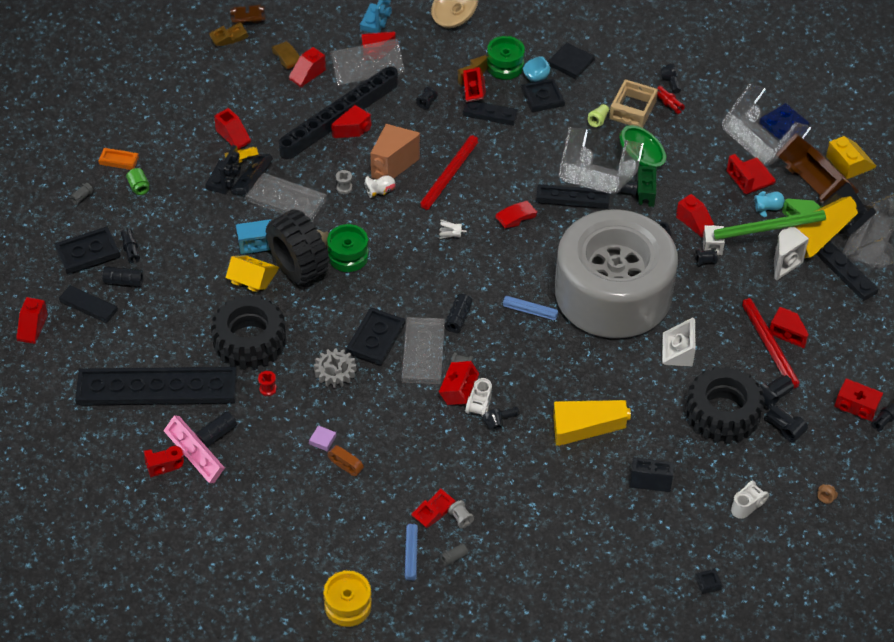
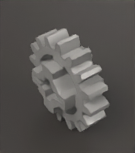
M335 348L334 352H330L328 349L327 354L320 353V358L315 359V377L319 378L320 383L325 381L326 386L333 384V388H336L337 384L344 386L343 382L350 383V378L355 377V358H351V353L345 355V350L337 352V348Z

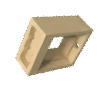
M625 79L611 105L609 119L643 128L656 103L658 89ZM629 96L648 102L644 111L622 105L625 97Z

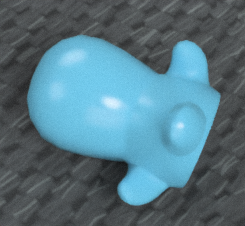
M761 191L754 197L755 209L763 217L767 216L766 210H780L784 206V196L780 192L766 194L765 191Z

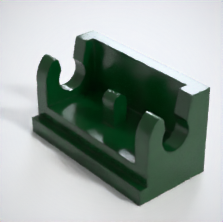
M638 166L640 205H642L644 199L649 200V207H654L656 167Z

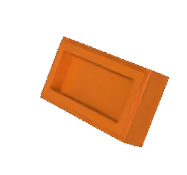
M104 148L98 161L99 165L131 170L135 168L139 155L134 152Z

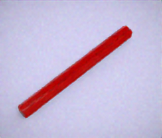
M469 136L420 202L421 208L428 210L477 145V137Z
M751 298L744 299L742 306L781 374L784 376L788 375L792 379L794 388L799 387L800 382L754 302Z

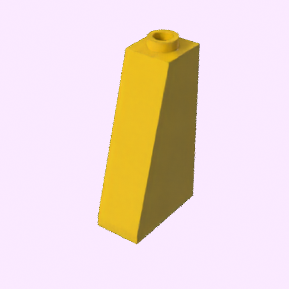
M851 196L842 197L816 210L825 211V221L794 226L809 238L804 258L814 256L858 214L856 202Z
M626 400L554 402L553 416L556 446L626 428L627 420L631 418L630 408H627Z

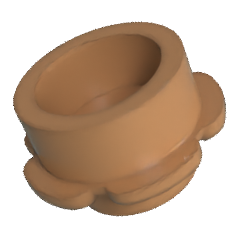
M823 484L818 488V499L823 503H831L838 496L835 488L831 485Z

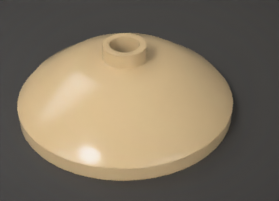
M434 0L432 17L442 27H457L465 23L473 15L478 0Z

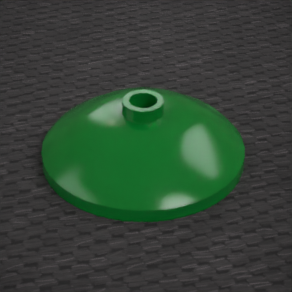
M628 125L620 132L621 146L632 161L640 166L656 167V169L665 163V150L658 139L650 132L635 125Z

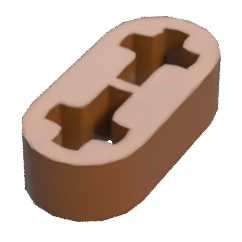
M334 446L328 452V457L334 464L353 476H357L364 468L362 462L357 457L339 446Z

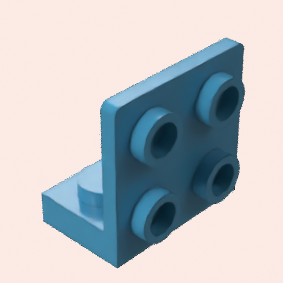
M379 0L378 4L370 3L360 24V30L380 33L381 29L386 25L387 17L391 15L392 8L389 5L391 0Z
M271 219L236 224L241 254L271 250L268 246L267 233L265 232L266 226Z

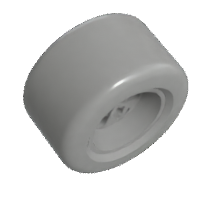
M602 210L580 218L565 231L558 246L555 296L560 310L578 328L604 338H629L651 330L664 319L673 299L678 267V254L673 239L657 222L632 211Z

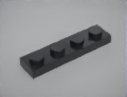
M538 184L536 202L609 208L610 190Z
M831 241L827 242L816 253L862 301L878 294L879 288Z

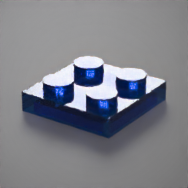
M786 103L761 117L759 122L783 143L790 140L795 134L805 131L810 125L806 119Z

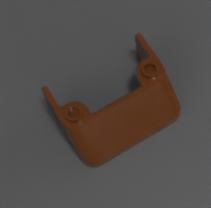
M795 134L776 154L788 164L786 168L792 174L798 173L819 194L821 203L846 182L850 183L856 194L860 192L816 148L798 134Z

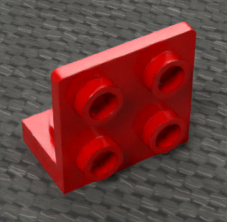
M736 154L729 156L726 171L745 195L775 184V178L757 157L743 162Z

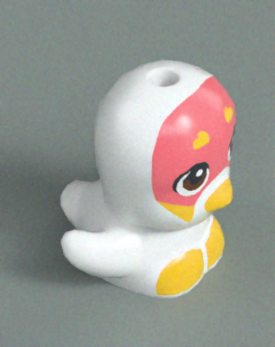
M389 175L382 176L377 180L367 176L364 185L369 197L373 198L376 194L385 195L387 192L392 191L395 188V181Z

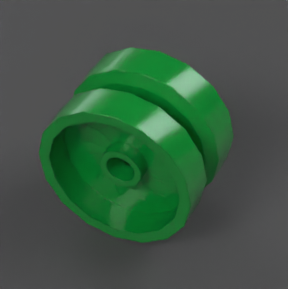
M500 36L490 41L487 46V70L489 73L499 79H512L519 76L524 67L525 47L523 43L511 36Z
M345 224L333 228L328 234V258L333 268L343 272H353L364 267L369 258L368 236L362 228L357 225Z

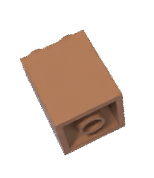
M386 124L371 151V178L377 180L382 176L389 175L394 179L417 162L420 158V133Z

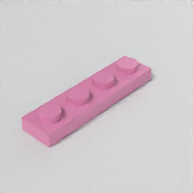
M174 415L164 429V432L176 446L182 448L183 454L208 483H215L225 467L182 418Z

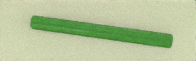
M821 210L714 230V237L716 240L825 221L826 215L825 211Z

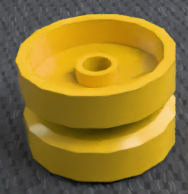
M355 571L338 572L327 580L323 593L327 617L333 623L346 627L358 625L366 620L371 612V587L368 580L362 574Z

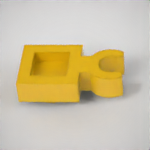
M257 147L238 150L240 154L239 163L243 162L242 159L258 155Z

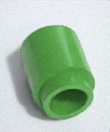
M140 168L131 169L127 173L126 178L132 191L137 195L146 194L149 191V182L143 170Z

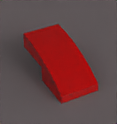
M524 201L501 210L495 217L505 228L519 226L521 220L535 218L538 212L528 201Z
M440 489L429 501L424 500L411 515L424 527L428 528L447 514L450 506L456 501Z

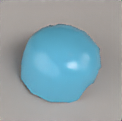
M535 57L525 63L523 71L530 81L538 82L546 79L550 74V65L544 57Z

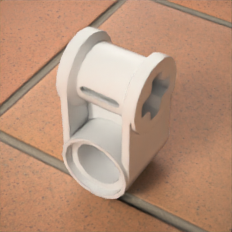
M480 378L475 381L467 401L466 413L472 412L483 416L488 412L492 393V384L488 379Z
M750 481L741 491L736 493L731 507L732 514L740 519L746 518L766 502L769 493L767 491L763 492L756 486V482Z

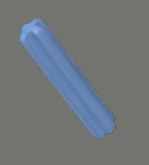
M505 296L503 300L504 307L551 320H556L558 316V310L510 296Z
M408 524L406 526L405 579L408 581L416 579L418 526L416 524Z

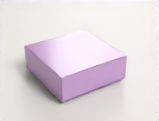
M318 426L311 436L309 444L328 451L336 438V432Z

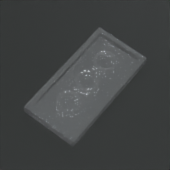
M398 39L330 52L338 86L366 81L388 66L395 67L398 70V74L405 73Z
M262 173L245 196V200L283 214L293 209L300 210L311 219V222L327 199V195L266 173Z
M407 317L402 382L441 384L445 319Z

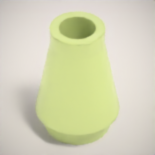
M602 104L588 114V123L593 127L603 125L609 112L608 106Z

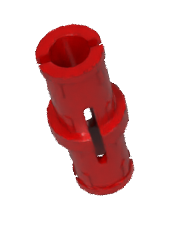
M662 86L657 87L660 92H657V97L663 101L665 106H669L675 113L680 114L679 108L684 110L685 105L679 102L673 93H669Z

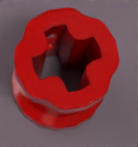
M263 371L258 376V382L260 383L259 391L263 396H272L276 393V376L273 372Z

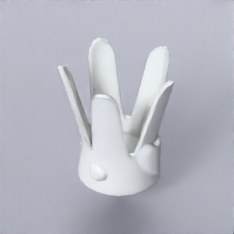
M440 220V224L448 228H440L441 233L439 235L442 237H439V239L448 237L461 238V232H467L466 230H461L462 224H453Z

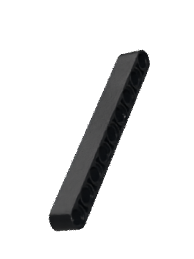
M392 66L385 67L279 139L281 158H294L332 132V123L354 105L364 110L398 86V70Z

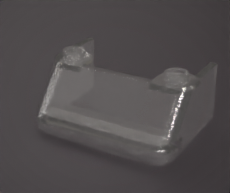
M749 83L723 119L722 127L724 131L763 164H772L780 159L776 154L795 134L804 138L811 127L795 122L787 134L778 142L757 123L762 112L756 101L762 95L765 88Z
M569 127L559 169L560 179L564 182L607 193H618L637 173L643 143L625 140L617 171L593 165V152L588 148H584L587 130Z
M894 194L868 204V206L874 207L877 213L849 237L843 250L844 255L848 259L877 269L885 268L887 265L894 263V247L888 242L894 231Z

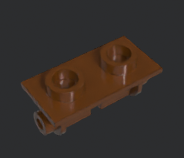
M251 5L249 6V12H246L245 6L230 9L231 16L234 15V17H231L232 23L235 22V24L240 22L244 24L245 21L259 23L265 20V14H261L264 13V6Z

